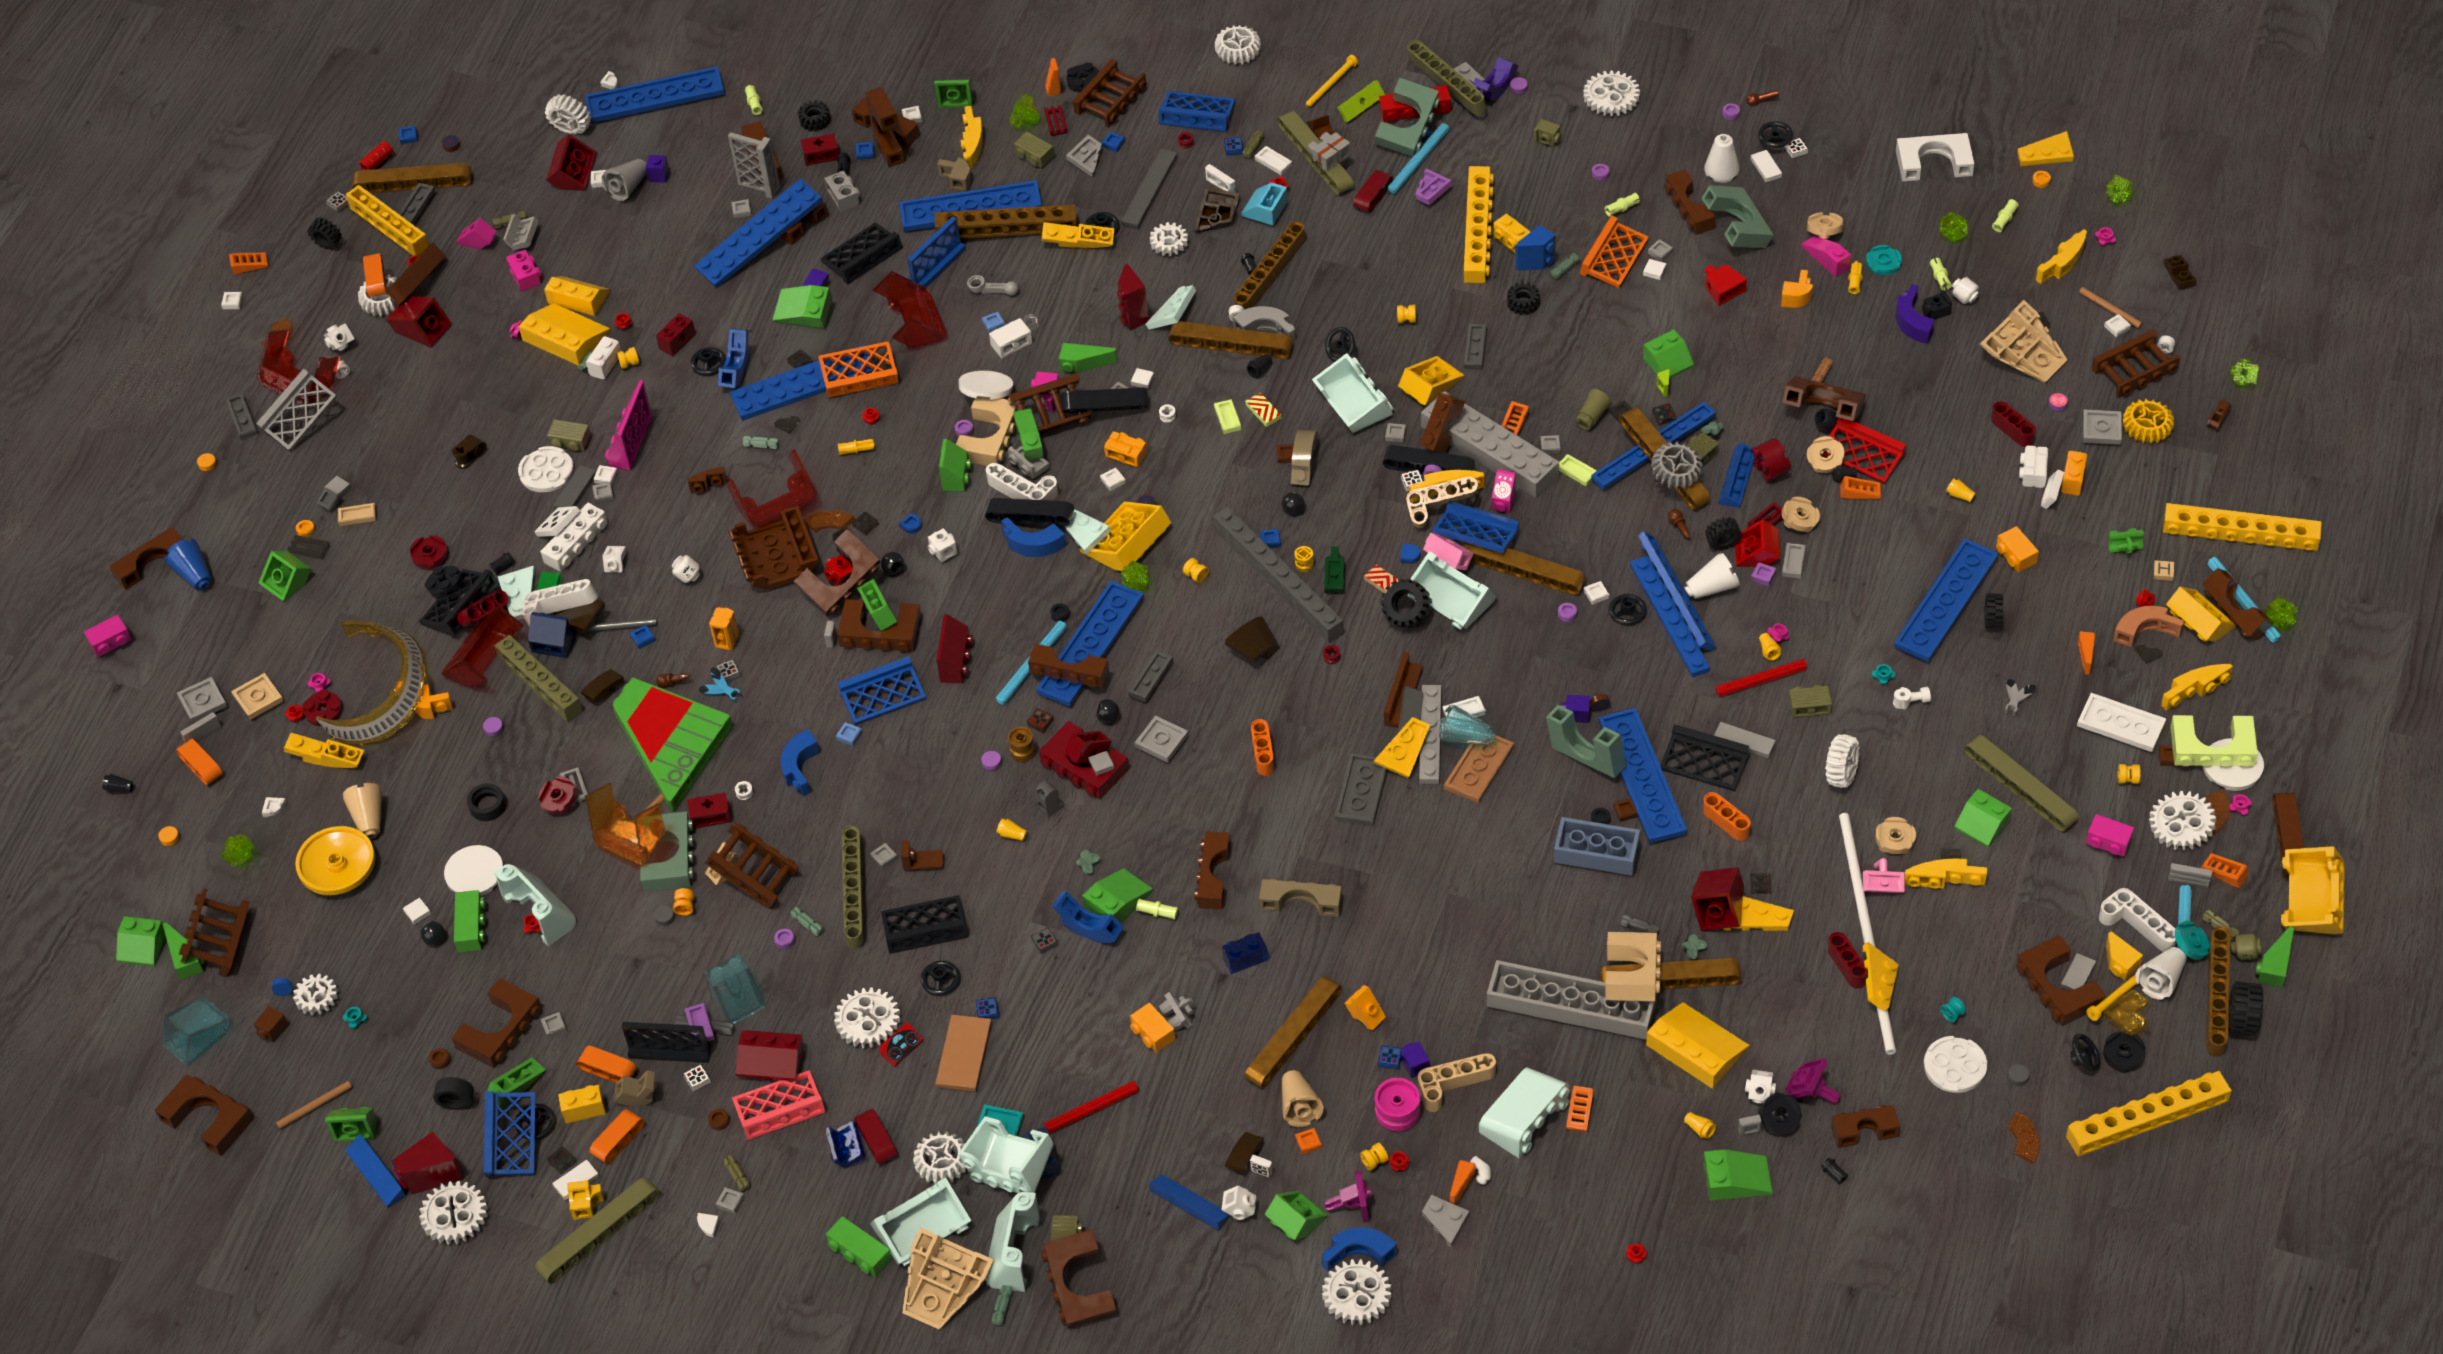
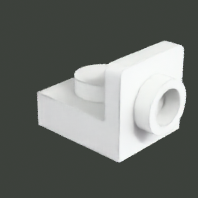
M607 546L603 554L604 572L621 573L623 571L622 560L626 555V546Z

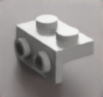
M516 214L512 215L503 240L513 251L529 247L536 231L538 219L534 216L520 220Z
M1012 446L1008 448L1009 461L1013 465H1017L1024 475H1028L1032 479H1035L1050 468L1049 462L1043 457L1029 461L1024 458L1022 446L1016 450Z

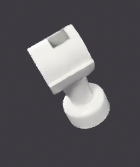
M1900 687V689L1894 692L1893 705L1897 709L1905 710L1910 702L1913 701L1930 702V690L1928 687H1922L1919 692H1910L1909 689Z

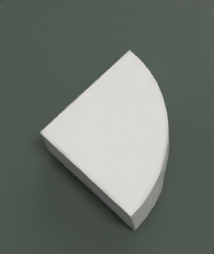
M608 71L600 82L601 86L608 89L618 88L617 78L614 73Z
M266 797L262 810L263 817L279 813L286 805L285 798Z
M698 1213L699 1227L707 1236L714 1238L719 1217Z

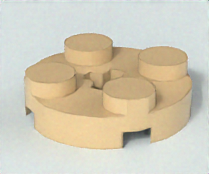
M1823 212L1815 213L1808 218L1807 231L1819 235L1821 239H1827L1830 235L1843 231V219L1835 213H1829V216L1823 215Z
M1829 436L1819 437L1813 441L1810 448L1808 447L1807 460L1815 472L1830 473L1836 467H1842L1845 458L1844 448L1834 438ZM1827 451L1831 455L1828 458L1821 457L1824 454L1823 452Z
M1793 497L1784 504L1781 513L1784 525L1787 528L1811 532L1819 521V510L1811 505L1812 502L1803 497Z
M1887 818L1876 828L1875 840L1879 850L1883 853L1907 854L1915 844V828L1911 827L1907 820L1903 818ZM1893 833H1897L1900 838H1893L1891 836H1893Z

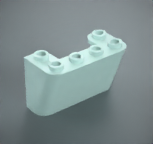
M1346 353L1312 380L1351 432L1355 433L1394 415L1392 413L1394 408L1379 389L1375 391L1374 387L1376 385L1371 378H1365L1366 372L1355 357L1351 359Z
M1526 1067L1484 1114L1479 1123V1133L1517 1158H1520L1524 1153L1527 1154L1530 1151L1533 1131L1543 1125L1545 1117L1554 1111L1565 1110L1568 1106L1569 1084Z
M985 1116L958 1155L963 1161V1166L971 1174V1179L977 1183L982 1182L993 1188H1003L1008 1192L1035 1193L1054 1143L1049 1134L1036 1130L1030 1132L1035 1141L1008 1134L1000 1120Z

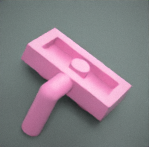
M1885 858L1874 863V868L1879 871H1863V892H1905L1904 872L1888 871Z

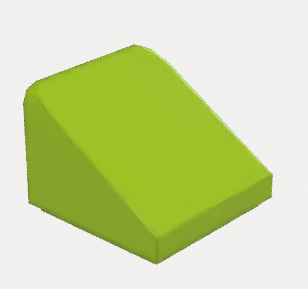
M1669 369L1657 373V387L1665 398L1668 397Z

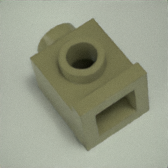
M1541 119L1534 129L1533 142L1537 143L1539 141L1554 147L1556 143L1560 142L1562 137L1560 125Z

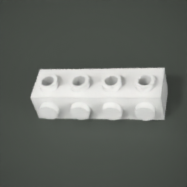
M587 503L580 510V513L540 551L543 562L559 572L569 566L571 561L608 524L605 511Z

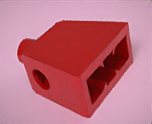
M1713 265L1706 267L1705 287L1718 306L1746 292L1747 279L1730 266L1723 265L1717 269Z

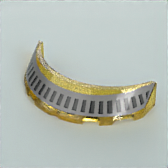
M365 621L341 622L347 638L360 632H365L369 636L387 634L396 644L400 653L401 669L394 687L388 694L392 707L401 696L407 681L409 669L408 651L420 664L422 672L421 683L424 682L426 659L422 648L410 634L389 625Z
M408 648L404 650V667L400 680L390 696L381 705L365 715L348 720H330L320 716L315 718L333 740L355 745H365V743L373 741L379 742L395 734L398 729L403 728L413 717L415 708L419 702L421 703L423 698L422 691L426 675L425 669Z

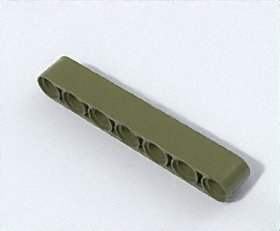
M1412 40L1407 44L1411 62L1440 86L1447 85L1449 94L1473 114L1481 115L1486 112L1487 106L1484 95L1421 41Z
M1295 111L1288 112L1277 118L1278 125L1283 133L1336 195L1354 188L1352 178L1339 162L1326 172L1322 169L1321 163L1313 161V155L1309 152L1308 145L1312 141L1318 144L1321 142Z
M1978 735L1964 746L1966 755L2059 831H2065L2079 819L2078 813L2074 808L1984 736Z
M850 825L842 830L844 934L847 946L851 949H859L864 944L862 842L859 829L856 826Z
M646 1177L640 1178L540 1258L535 1264V1270L548 1283H554L658 1199L660 1191Z

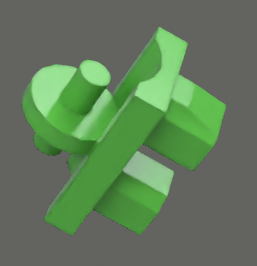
M2136 528L2128 529L2126 532L2110 531L2108 541L2109 552L2126 551L2127 554H2131L2132 550L2144 549V531L2137 530Z

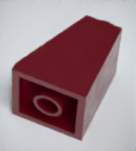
M408 296L386 318V321L395 333L427 347H432L452 325V322L434 297Z
M1739 867L1700 872L1691 899L1701 931L1740 927L1744 883Z
M433 1131L392 1160L395 1167L393 1173L398 1178V1184L403 1190L407 1189L412 1195L441 1187V1184L444 1186L448 1185L450 1181L456 1183L464 1179L456 1157Z

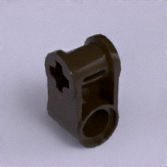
M471 434L467 435L464 440L452 449V454L456 458V466L460 469L469 467L471 463L485 453L487 444Z

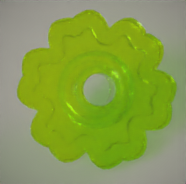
M1025 93L1017 100L1009 120L1012 126L1018 128L1024 122L1027 124H1035L1040 113L1033 107L1034 99H1032V96Z

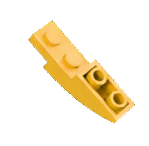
M967 106L965 107V114H962L964 125L967 124L968 126H965L963 139L960 141L962 150H966V152H963L964 160L968 162L971 169L975 166L981 154L983 131L981 117L974 118L972 107Z
M1044 222L1041 241L1058 243L1060 247L1070 248L1113 246L1114 228L1079 224V227Z
M2085 229L2074 234L2066 242H2062L2058 247L2057 255H2054L2049 261L2042 263L2037 268V282L2042 284L2053 276L2061 279L2075 266L2084 250L2087 234Z
M1447 470L1424 475L1423 482L1409 486V492L1464 477L1475 478L1478 482V489L1484 487V473L1470 470ZM1467 484L1468 489L1472 490V486ZM1449 488L1446 492L1449 495H1454L1456 490ZM1432 492L1428 495V497L1430 498L1436 495L1438 496V494ZM1418 497L1411 498V501L1413 503L1420 501V499Z
M2231 664L2210 665L2180 675L2173 679L2171 690L2163 694L2161 706L2167 711L2172 707H2177L2182 700L2192 697L2195 693L2201 697L2206 693H2212L2217 686L2222 683L2225 684L2231 679L2233 666Z
M290 733L284 746V752L303 757V762L334 768L358 767L364 754V750L329 739L325 743L294 733Z
M1967 859L1934 860L1905 870L1904 885L1930 887L1933 889L1944 888L1945 882L1971 884L1974 886L1985 885L1987 867L1967 866Z

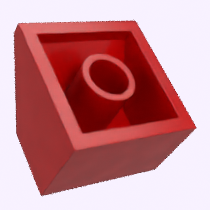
M1764 519L1743 530L1741 540H1738L1739 543L1735 544L1736 566L1756 567L1758 562L1769 565L1780 559L1778 528Z

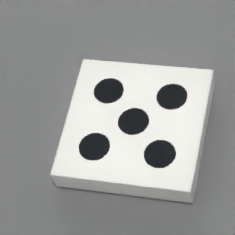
M577 506L557 508L535 530V534L538 537L557 536L580 513V510Z

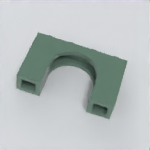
M1399 78L1393 92V100L1416 109L1420 119L1415 125L1408 128H1399L1381 121L1375 135V144L1413 157L1420 150L1422 145L1420 141L1422 137L1425 138L1428 131L1427 124L1432 122L1434 117L1433 110L1438 108L1440 98H1438L1439 91Z
M1709 185L1701 198L1708 210L1729 212L1743 221H1732L1724 234L1731 246L1766 248L1774 234L1744 188Z
M1557 705L1546 717L1553 749L1613 778L1626 767L1621 735L1604 727L1593 739L1594 745H1592L1579 733L1575 723L1574 712Z
M687 812L640 816V833L643 843L669 841L679 846L676 855L665 862L640 864V881L644 892L691 887V879H694L691 863H694L693 851H690V847L694 846L693 835H690V831H693V823L689 819Z

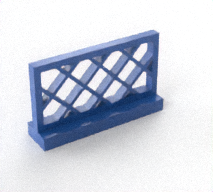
M1168 91L1163 105L1159 107V124L1226 132L1228 121L1235 105V99Z
M952 216L907 259L910 273L907 286L922 293L966 250L965 245L960 242L957 218Z
M1449 501L1445 513L1434 526L1433 533L1504 553L1512 540L1517 539L1520 521Z
M909 656L838 682L839 693L843 697L854 725L926 700L925 693ZM911 673L912 679L910 683L902 681V676ZM886 681L895 682L892 690L883 687ZM898 684L907 687L905 694L895 691ZM867 688H876L875 695L866 694ZM912 688L919 691L920 695L913 698L908 696V693ZM881 690L890 693L886 701L877 698ZM853 693L860 695L856 703L848 700L847 696ZM893 695L902 698L898 704H893L890 700ZM863 697L872 700L869 707L860 705ZM875 701L884 704L881 710L872 709ZM857 708L866 711L864 716L856 719L855 712Z
M485 1091L484 1177H493V1175H534L535 1092L494 1093L493 1091ZM498 1098H507L512 1104L503 1111L498 1106ZM522 1098H531V1105L525 1111L517 1104ZM513 1106H516L522 1112L515 1121L506 1114ZM503 1116L512 1123L504 1131L497 1126L498 1121ZM524 1116L531 1121V1125L525 1131L516 1124ZM513 1126L522 1133L515 1141L506 1135ZM503 1136L511 1143L504 1151L497 1146V1142ZM524 1136L530 1141V1146L525 1151L516 1144ZM513 1146L522 1153L514 1162L506 1155ZM504 1156L511 1165L505 1170H497V1162ZM525 1156L530 1161V1169H520L516 1163Z

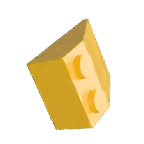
M1436 356L1405 368L1398 387L1403 389L1406 394L1417 399L1420 404L1426 406L1431 404L1438 397L1439 393L1448 392L1463 379L1464 375Z

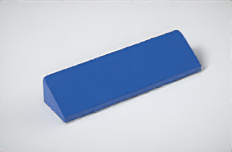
M1743 442L1738 444L1733 450L1718 503L1721 505L1736 508L1741 506L1753 460L1755 459L1751 453L1752 448Z
M361 1134L358 1135L345 1151L388 1208L405 1197V1194Z
M1163 1174L1149 1184L1151 1192L1218 1231L1230 1217L1220 1207Z

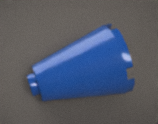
M190 538L192 541L184 539L175 543L168 549V556H164L167 565L195 589L204 590L209 587L211 577L198 542Z

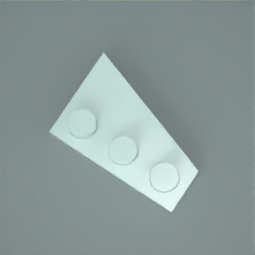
M1194 286L1178 288L1145 324L1148 330L1178 323L1196 292Z
M1075 509L1069 525L1062 526L1086 555L1111 532L1108 525Z
M534 566L498 576L501 589L507 593L509 598L507 607L512 622L524 619L521 614V608L526 595L532 592Z

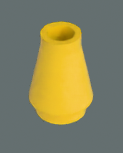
M1954 478L1946 492L1950 493V496L1971 502L1976 494L1961 480Z
M1768 633L1760 635L1759 640L1763 656L1770 661L1778 659L1781 655V647Z
M1002 818L996 833L1000 834V837L1024 841L1027 830L1021 828L1008 818L1007 820Z
M1689 1112L1684 1119V1123L1689 1125L1701 1138H1711L1716 1130L1713 1120L1695 1115L1692 1112Z

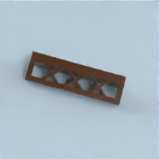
M1403 652L1384 709V726L1399 728L1403 689L1406 686L1416 689L1423 670L1422 664L1410 662L1408 652Z

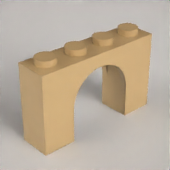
M978 396L977 399H974L971 406L973 419L994 423L1000 429L996 434L987 438L960 435L956 445L967 451L968 459H971V462L974 464L985 466L991 463L1000 464V461L1004 460L1006 447L1008 448L1010 445L1011 434L1015 433L1016 423L1013 412L1019 410L1015 404L1009 405L1007 399L990 400V397Z
M1608 932L1607 961H1633L1644 967L1628 972L1606 971L1605 1000L1655 1001V993L1660 991V981L1656 980H1660L1661 941H1657V933Z

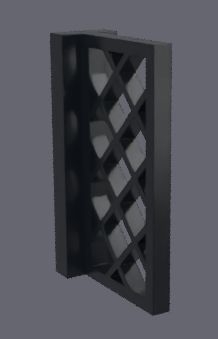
M875 222L820 259L823 264L842 276L846 284H849L903 247L899 234L896 232L890 233ZM874 230L878 231V233L870 234ZM869 239H877L874 242H868ZM859 240H865L862 243H856ZM855 248H863V250L855 251ZM845 249H851L849 252H843ZM841 257H849V260H841ZM832 258H837L836 261H829Z
M462 569L461 575L463 579L465 576H469V578L463 580L457 592L452 593L453 591L451 590L447 592L448 596L438 598L419 620L420 624L447 630L450 635L456 636L463 627L458 622V613L491 594L498 586L499 582L492 571L485 569L481 573Z
M1674 724L1672 735L1660 767L1662 771L1735 792L1745 762L1750 755L1749 745ZM1677 741L1683 743L1685 748L1675 752L1673 744ZM1696 747L1701 748L1704 753L1694 757L1690 750ZM1688 752L1691 759L1682 763L1678 756ZM1718 753L1723 759L1713 763L1709 755ZM1674 757L1679 764L1674 767L1666 766L1667 761ZM1706 757L1710 765L1700 768L1697 761ZM1733 758L1741 760L1740 765L1734 768L1728 762ZM1725 762L1729 770L1719 774L1716 766ZM1694 763L1697 770L1692 773L1687 772L1684 767ZM1713 768L1716 776L1712 778L1705 777L1703 772ZM1732 774L1734 778L1733 784L1725 783L1722 777Z
M959 895L881 911L889 954L968 938ZM957 903L952 910L946 908L948 904ZM929 908H936L933 914L927 912ZM942 911L948 914L944 919L938 917ZM909 912L917 913L913 918L907 916ZM922 915L928 918L924 923L918 921ZM897 916L894 922L886 919V917ZM953 916L958 918V920L949 921ZM902 920L909 922L905 927L899 925ZM933 920L939 922V924L930 925ZM914 924L919 926V928L910 929ZM894 928L900 931L891 933Z
M638 1022L622 1023V1030L628 1045L627 1055L629 1059L708 1063L711 1042H707L703 1026Z

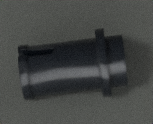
M842 152L836 158L838 162L837 173L845 170L847 175L850 157L847 153Z
M1245 253L1241 256V263L1245 265L1250 275L1257 267L1254 262V256L1250 253Z
M1836 467V469L1832 470L1833 480L1840 482L1844 476L1857 478L1856 467L1841 469Z
M509 552L503 553V556L489 564L495 574L506 566H511L514 562Z
M1827 1158L1821 1165L1823 1172H1827L1838 1184L1843 1183L1848 1177V1174L1836 1164L1835 1159Z

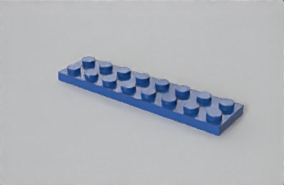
M717 66L585 95L587 109L590 112L589 115L591 116L590 121L595 123L724 95V89Z
M800 178L694 265L695 269L717 289L822 203V197Z
M1037 180L899 202L904 232L935 227L934 212L1042 206Z
M867 352L859 355L864 360H867L870 356ZM844 356L841 361L849 364L852 358ZM831 359L823 361L824 365L830 368L835 363ZM818 360L732 390L729 393L741 420L744 421L826 392V386ZM856 360L852 366L859 370L863 363ZM838 364L834 370L842 373L846 367ZM866 366L862 372L869 374L874 369ZM849 369L845 376L854 377L856 373ZM831 373L828 377V382L837 380L838 376Z
M1964 538L1894 642V647L1929 663L1998 559L1999 553Z
M1110 581L1058 659L1072 664L1085 660L1089 655L1104 658L1144 599V593ZM1045 676L1036 691L1041 696L1071 707L1085 684L1072 683Z
M1636 708L1599 717L1598 722L1601 729L1606 727L1621 735L1626 767L1620 772V775L1635 806L1648 843L1651 844L1686 835L1687 828Z

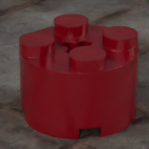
M1772 438L1751 449V453L1755 458L1753 460L1756 470L1761 469L1762 476L1766 482L1791 470L1789 457L1785 458L1784 452L1786 451L1776 438Z

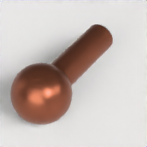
M1778 90L1760 95L1751 93L1747 96L1746 103L1749 106H1757L1761 101L1778 97Z

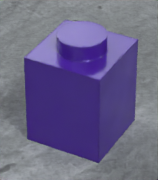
M649 155L646 164L649 182L666 183L669 173L666 156Z
M1567 694L1566 702H1562V707L1574 712L1575 722L1589 723L1590 696Z
M1419 1041L1409 1043L1400 1048L1401 1060L1411 1078L1418 1076L1421 1070L1430 1067V1060Z

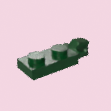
M1339 546L1331 547V557L1325 558V593L1344 592V558L1339 556Z

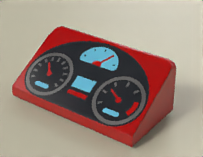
M906 1022L879 1047L880 1055L895 1067L923 1041V1038Z

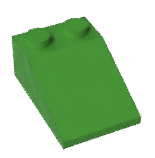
M808 285L781 289L773 322L824 329L833 299L829 287Z
M1123 868L1096 882L1082 895L1084 908L1098 915L1112 914L1121 923L1137 907L1138 900H1145L1153 892V888Z
M1732 1150L1704 1151L1703 1166L1709 1201L1773 1194L1766 1156Z

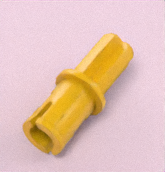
M1858 261L1852 263L1851 273L1848 276L1850 280L1848 290L1851 294H1858L1860 292V282L1863 280L1861 274L1862 263Z
M873 439L854 440L853 442L838 444L839 455L848 453L858 454L859 451L875 449Z

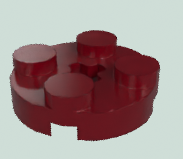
M429 535L430 538L425 539L420 537L410 547L411 559L416 566L433 570L444 562L448 556V549L444 540L439 536Z
M322 689L303 703L304 715L306 720L315 726L320 724L317 719L332 724L341 716L342 703L336 694ZM321 707H326V710H324V711H323L322 709H321V710H319V709H320Z
M558 776L555 777L556 780L547 781L540 789L538 795L541 807L550 814H566L575 802L578 794V789L570 779ZM561 792V795L555 798V795Z

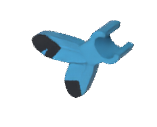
M711 668V676L717 685H703L699 688V691L704 695L725 694L734 702H738L733 696L735 693H739L741 696L742 693L738 689L728 686L719 669Z

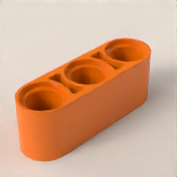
M381 253L363 256L368 296L373 297L387 294L385 292L387 289Z
M1257 719L1251 724L1256 768L1260 775L1267 776L1274 771L1269 727L1265 720Z
M191 738L176 749L182 761L205 785H209L223 775L218 764L194 739Z
M1715 792L1707 793L1703 799V814L1738 841L1748 839L1751 826L1750 819Z
M586 1046L576 1062V1065L581 1070L617 1083L623 1076L632 1078L637 1070V1066L632 1061L593 1046Z
M629 1109L623 1110L592 1143L590 1153L605 1164L611 1163L642 1130L645 1120Z

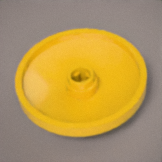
M347 826L330 827L315 833L303 843L297 853L296 871L303 885L315 893L322 895L343 894L355 889L368 878L375 864V852L371 841L363 832Z

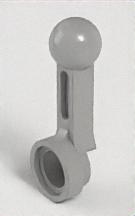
M980 275L972 276L967 281L969 290L974 293H1007L1013 296L1019 290L1017 283L1013 281L1008 283H986Z

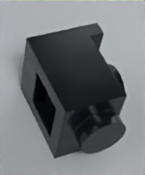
M1942 290L1940 294L1924 299L1922 310L1929 318L1936 320L1951 314L1952 301L1946 292Z

